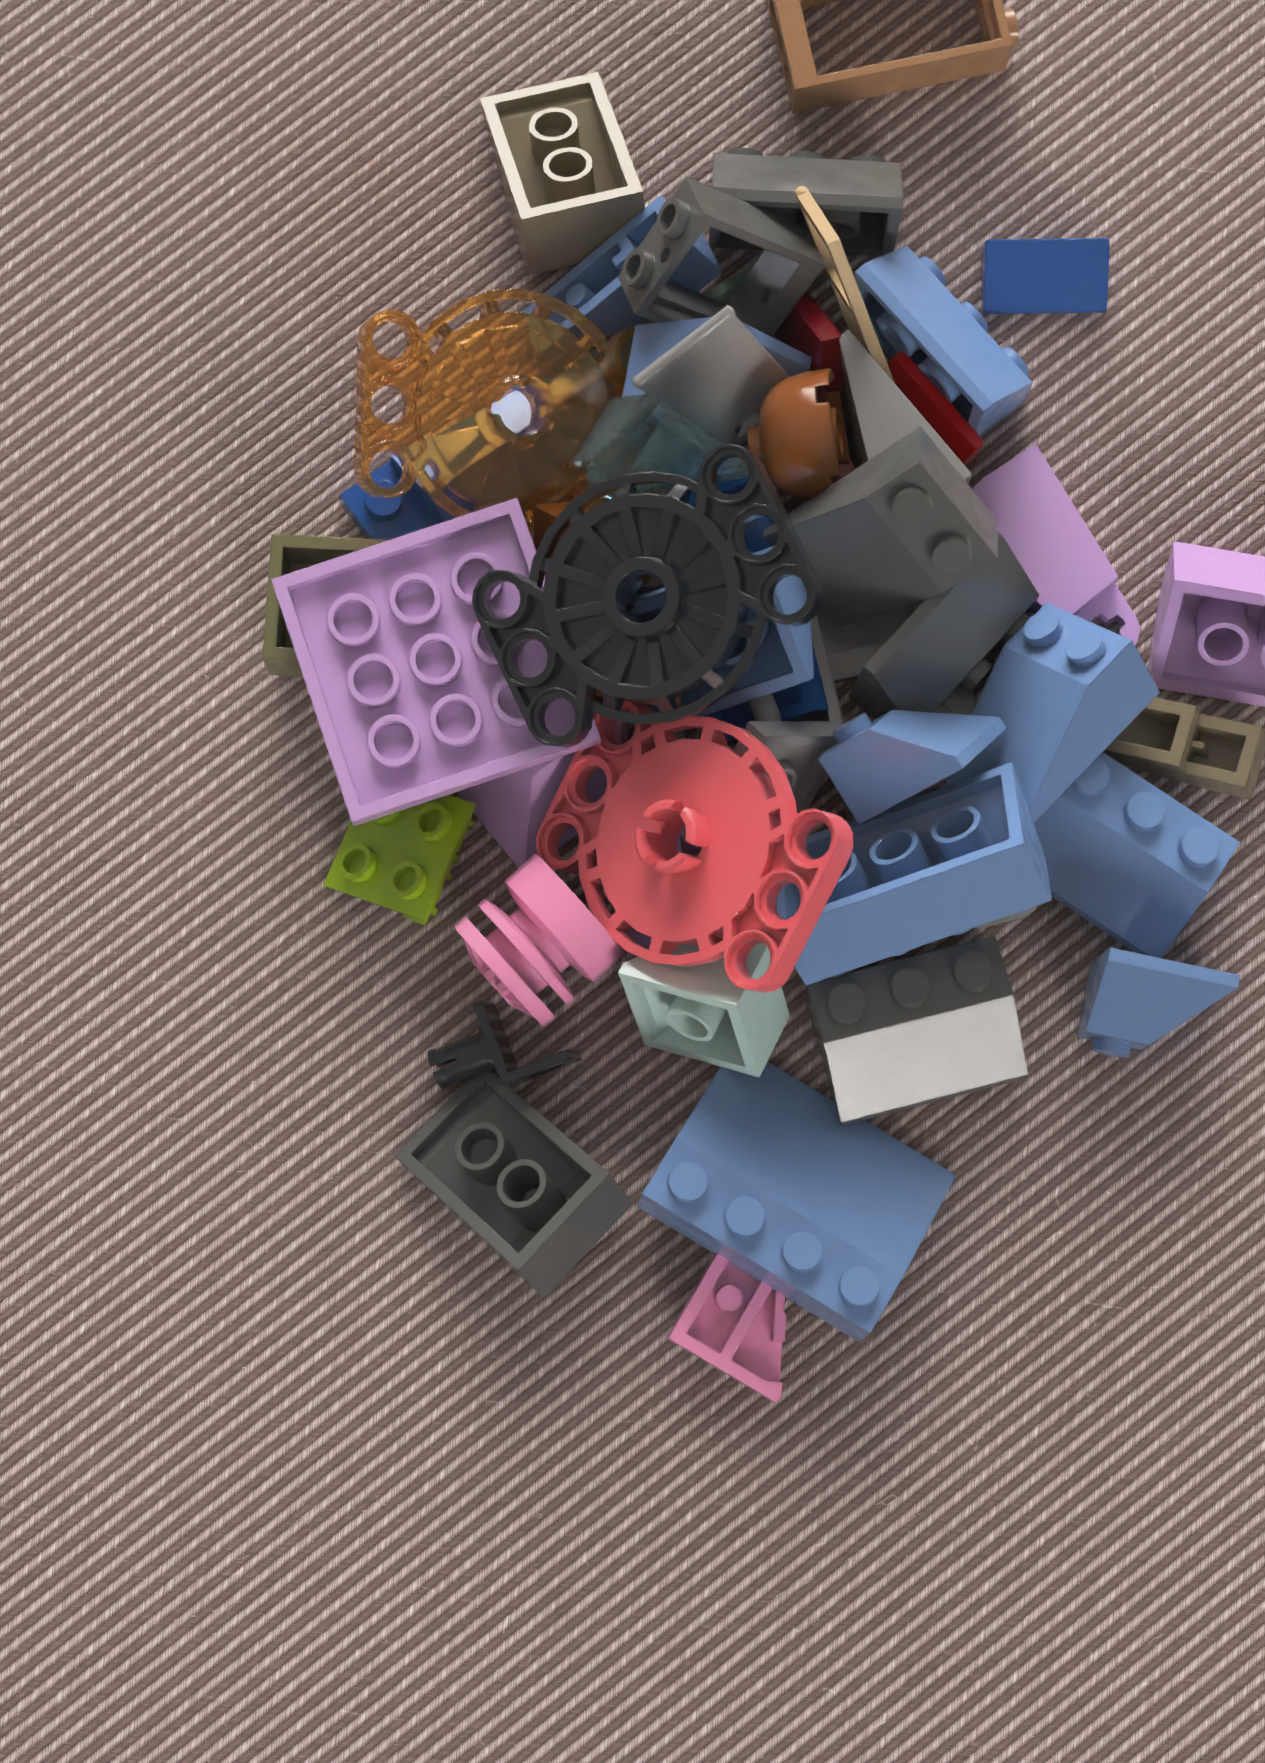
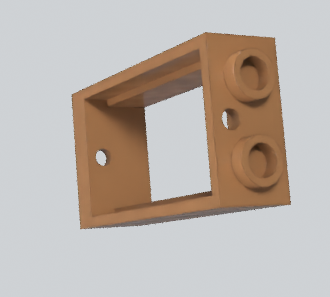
M766 0L792 114L1005 71L1012 47L1019 44L1018 24L1012 8L1004 10L1002 0H973L983 39L981 43L817 76L802 8L842 0Z

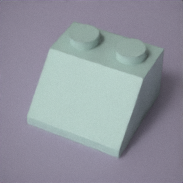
M764 943L755 945L749 952L746 960L747 970L754 980L764 976L771 962L770 952ZM680 944L671 955L698 952L699 947ZM635 957L624 962L618 972L644 1045L760 1078L790 1017L782 987L774 992L766 993L737 987L727 976L724 969V957L715 962L690 967L657 964L640 957Z

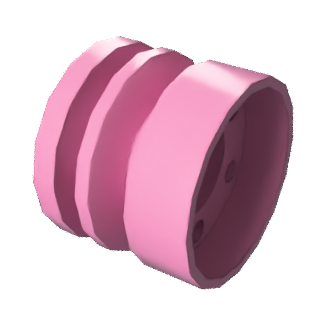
M535 853L504 881L508 892L518 906L510 916L490 901L484 899L478 906L496 926L492 932L484 937L466 916L453 927L462 936L470 961L512 1008H516L535 1018L545 1028L556 1017L537 996L543 989L549 985L563 1002L569 1006L575 1001V998L561 975L563 971L571 965L584 977L595 983L626 954L581 900Z

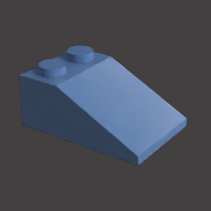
M1046 602L1003 646L971 714L1000 717L1006 729L963 769L946 777V782L952 784L1012 762L1033 822H1035L1160 693L1132 640Z

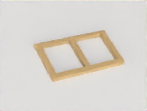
M800 186L795 190V194L813 241L826 264L824 269L847 328L894 382L840 238L807 187Z

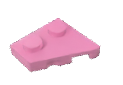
M718 1253L714 1254L666 1339L763 1397L777 1403L782 1395L780 1375L782 1341H785L786 1331L785 1297L777 1290L774 1291L772 1287L764 1282L756 1280L728 1263L729 1260Z

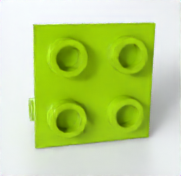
M446 795L354 826L350 821L323 885L402 913V917L425 926L430 915L436 917L438 909L435 907L444 888L442 885L444 881L451 882L453 877L448 872L452 863H459L460 857L456 855V852H459L468 829L472 830L474 828L475 822L471 820L476 804L458 797Z

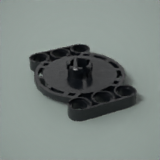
M724 444L715 447L705 456L700 466L699 482L685 476L650 471L622 474L592 486L566 505L546 530L532 560L529 579L519 573L497 569L488 572L478 580L473 590L472 605L530 732L536 740L545 745L567 748L578 745L587 737L592 728L594 712L609 719L647 725L672 723L705 711L728 695L750 670L766 638L769 619L785 626L797 627L807 624L817 616L821 609L824 593L821 582L762 461L756 454L739 445ZM733 457L742 458L748 465L750 472L748 483L739 493L733 495L722 493L716 481L720 465ZM660 483L674 486L667 496L653 493L637 494L635 485ZM617 491L616 498L596 505L587 513L583 511L599 498ZM692 491L697 493L695 507L688 504ZM762 516L770 517L777 525V542L767 553L754 554L746 546L745 531L749 523L754 519ZM570 523H571L572 526H571V527L569 528V530L564 534V536L560 539V541L558 542L557 547H556V549H555V551H554V553H553L551 559H549L550 556H551V554H552V552H553V550H554V547H555V545H556V543H557L559 537L562 535V533L566 530V528H567V527L570 525ZM545 572H546V577H545V582H544V588H543L542 586H543V581H544V575H545ZM643 574L654 577L658 576L663 582L666 591L665 605L661 613L648 622L631 617L628 611L636 608V593L644 583L640 576ZM789 576H797L806 585V602L796 613L783 614L774 604V589L782 579ZM511 582L519 590L520 605L516 613L511 617L500 619L491 609V594L499 584ZM749 607L756 611L754 626L746 624ZM740 638L749 639L740 660L725 677L720 669L733 655ZM537 640L546 648L548 655L547 665L538 676L529 678L518 667V653L524 644ZM705 682L713 687L711 691L697 701L677 708L675 697L692 692ZM596 690L603 692V703L595 700ZM563 698L569 701L574 708L576 715L575 723L567 734L557 737L550 733L546 727L544 720L545 712L553 701ZM626 698L642 702L655 701L660 712L635 714L621 711V708Z

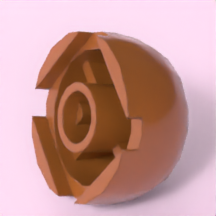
M830 368L803 372L785 378L775 385L761 403L759 425L748 427L747 430L749 451L756 454L762 463L765 464L772 483L783 493L803 500H810L839 481V464L850 462L847 428L840 391L827 393L825 385H828L836 378L834 371Z

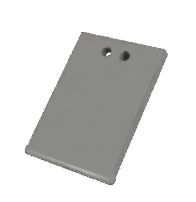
M727 305L636 375L632 382L636 388L641 389L707 455L717 446L724 444L740 446L747 442L748 427L759 425L760 406L771 388L790 376L739 320L735 310Z

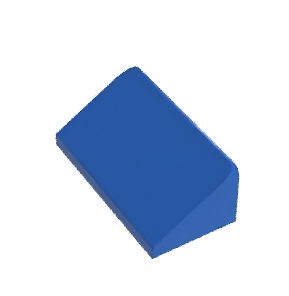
M990 239L985 241L981 253L982 314L1106 313L1110 256L1109 239Z

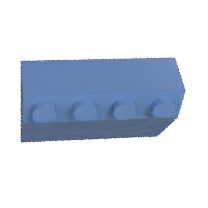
M767 1062L760 1078L723 1067L719 1068L643 1191L636 1207L715 1255L718 1253L729 1260L728 1263L756 1280L764 1282L772 1287L774 1291L777 1290L787 1299L860 1342L872 1332L891 1299L956 1175L866 1120L841 1126L834 1101Z

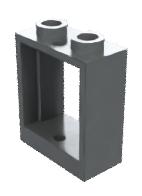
M686 177L675 195L662 205L656 222L641 244L629 253L618 278L634 314L655 323L713 317L729 305L735 310L736 316L741 322L773 337L793 310V306L798 303L826 264L806 227ZM707 225L765 249L726 304L668 281Z

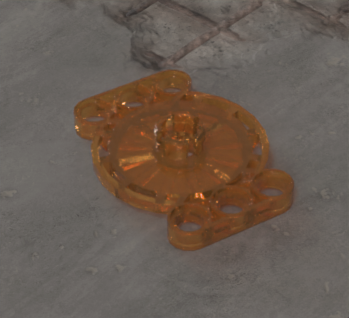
M523 289L487 291L459 301L431 320L422 333L414 319L405 312L393 309L381 311L371 316L360 328L357 344L354 471L357 483L369 496L386 499L403 495L410 490L417 480L430 498L456 518L472 512L458 506L443 493L442 490L445 487H448L458 497L473 503L474 512L518 498L521 509L529 522H526L528 530L534 531V505L553 503L569 493L578 497L592 486L615 478L620 468L626 464L635 465L641 472H662L664 423L647 418L645 430L641 435L634 438L627 436L621 431L617 420L619 409L624 403L628 402L622 398L627 370L620 362L619 353L623 343L627 339L633 338L635 327L620 330L607 341L601 330L576 308L550 295ZM517 300L536 304L531 314L519 311L500 313L498 301ZM481 304L479 319L462 324L454 331L447 324L448 321L462 311ZM551 311L569 319L584 334L576 338L568 329L549 320ZM382 322L395 323L405 334V349L397 358L383 357L374 347V330ZM435 336L438 345L432 351L428 342ZM593 346L599 352L595 360L588 351ZM384 386L398 391L404 402L402 416L392 424L381 422L372 412V396L377 389ZM509 388L522 393L531 407L530 424L519 436L505 426L500 414L491 413L492 403L500 402ZM380 451L393 453L398 457L402 466L401 479L395 486L388 489L378 486L370 476V462L374 455ZM427 464L434 473L432 478L424 469ZM588 474L591 475L594 481L591 487L585 482ZM645 484L642 493L659 494L661 484ZM617 491L605 495L603 498H614Z

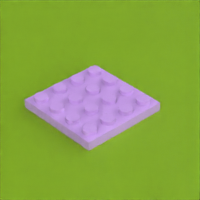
M518 498L271 579L351 822L354 826L601 744V738L594 718L592 728L587 737L578 745L567 748L545 745L535 739L522 716L475 615L472 605L473 590L478 580L486 573L497 569L519 573L529 579L532 560L536 550ZM511 582L499 584L491 594V609L498 618L505 619L511 617L516 613L520 605L519 590ZM537 640L529 641L521 647L517 663L525 676L532 678L544 671L548 660L546 648ZM561 698L553 701L548 706L544 720L550 733L559 737L567 734L572 729L576 715L570 702Z

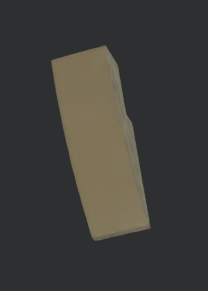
M1155 697L1103 753L1120 764L1207 790L1251 800L1265 753V732L1261 726L1201 714L1197 706Z

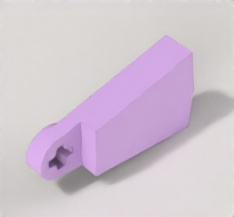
M1034 444L981 479L972 490L996 518L998 532L1004 537L1040 595L1030 611L1035 615L1047 602L1092 623L1097 619L1104 625L1115 621L1121 627L1118 634L1132 640L1134 645H1136L1140 633L1139 622L1115 584L1118 575L1037 444Z

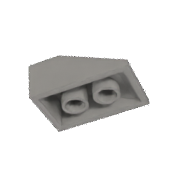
M849 329L841 335L842 337L839 338L844 385L840 395L847 428L850 458L855 468L857 469L921 426L966 483L969 484L972 476L971 472Z

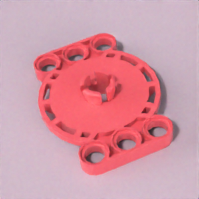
M624 701L621 711H631L635 714L654 713L646 704ZM595 713L593 718L601 738V744L575 753L538 829L536 836L538 856L552 869L573 874L579 873L589 909L613 937L612 939L625 951L652 963L683 967L715 962L724 957V969L727 976L737 987L761 993L774 992L782 987L790 977L850 858L853 849V833L849 824L841 816L818 809H807L797 814L796 800L784 769L770 749L743 728L712 717L690 716L672 723L635 724L634 733L629 741L619 745L614 737V726L617 720L605 718ZM691 728L702 729L700 739L678 740L673 734ZM724 733L732 735L749 748L745 754L729 748ZM602 769L607 777V787L603 796L592 803L586 794V784L594 771ZM819 823H825L831 832V844L825 855L813 860L808 854L806 840L813 827ZM573 826L579 835V844L573 856L564 860L558 851L559 838L565 829ZM684 826H686L685 841L695 846H702L701 852L697 857L680 852L677 853V840ZM794 883L801 894V903L794 916L783 920L777 911L776 900L784 886ZM599 884H602L606 897L616 910L613 915L605 905ZM634 928L636 931L652 937L650 947L647 948L640 945L625 931ZM764 943L770 952L771 962L764 976L754 980L749 975L746 960L749 952L755 945ZM680 944L699 947L698 952L671 955Z

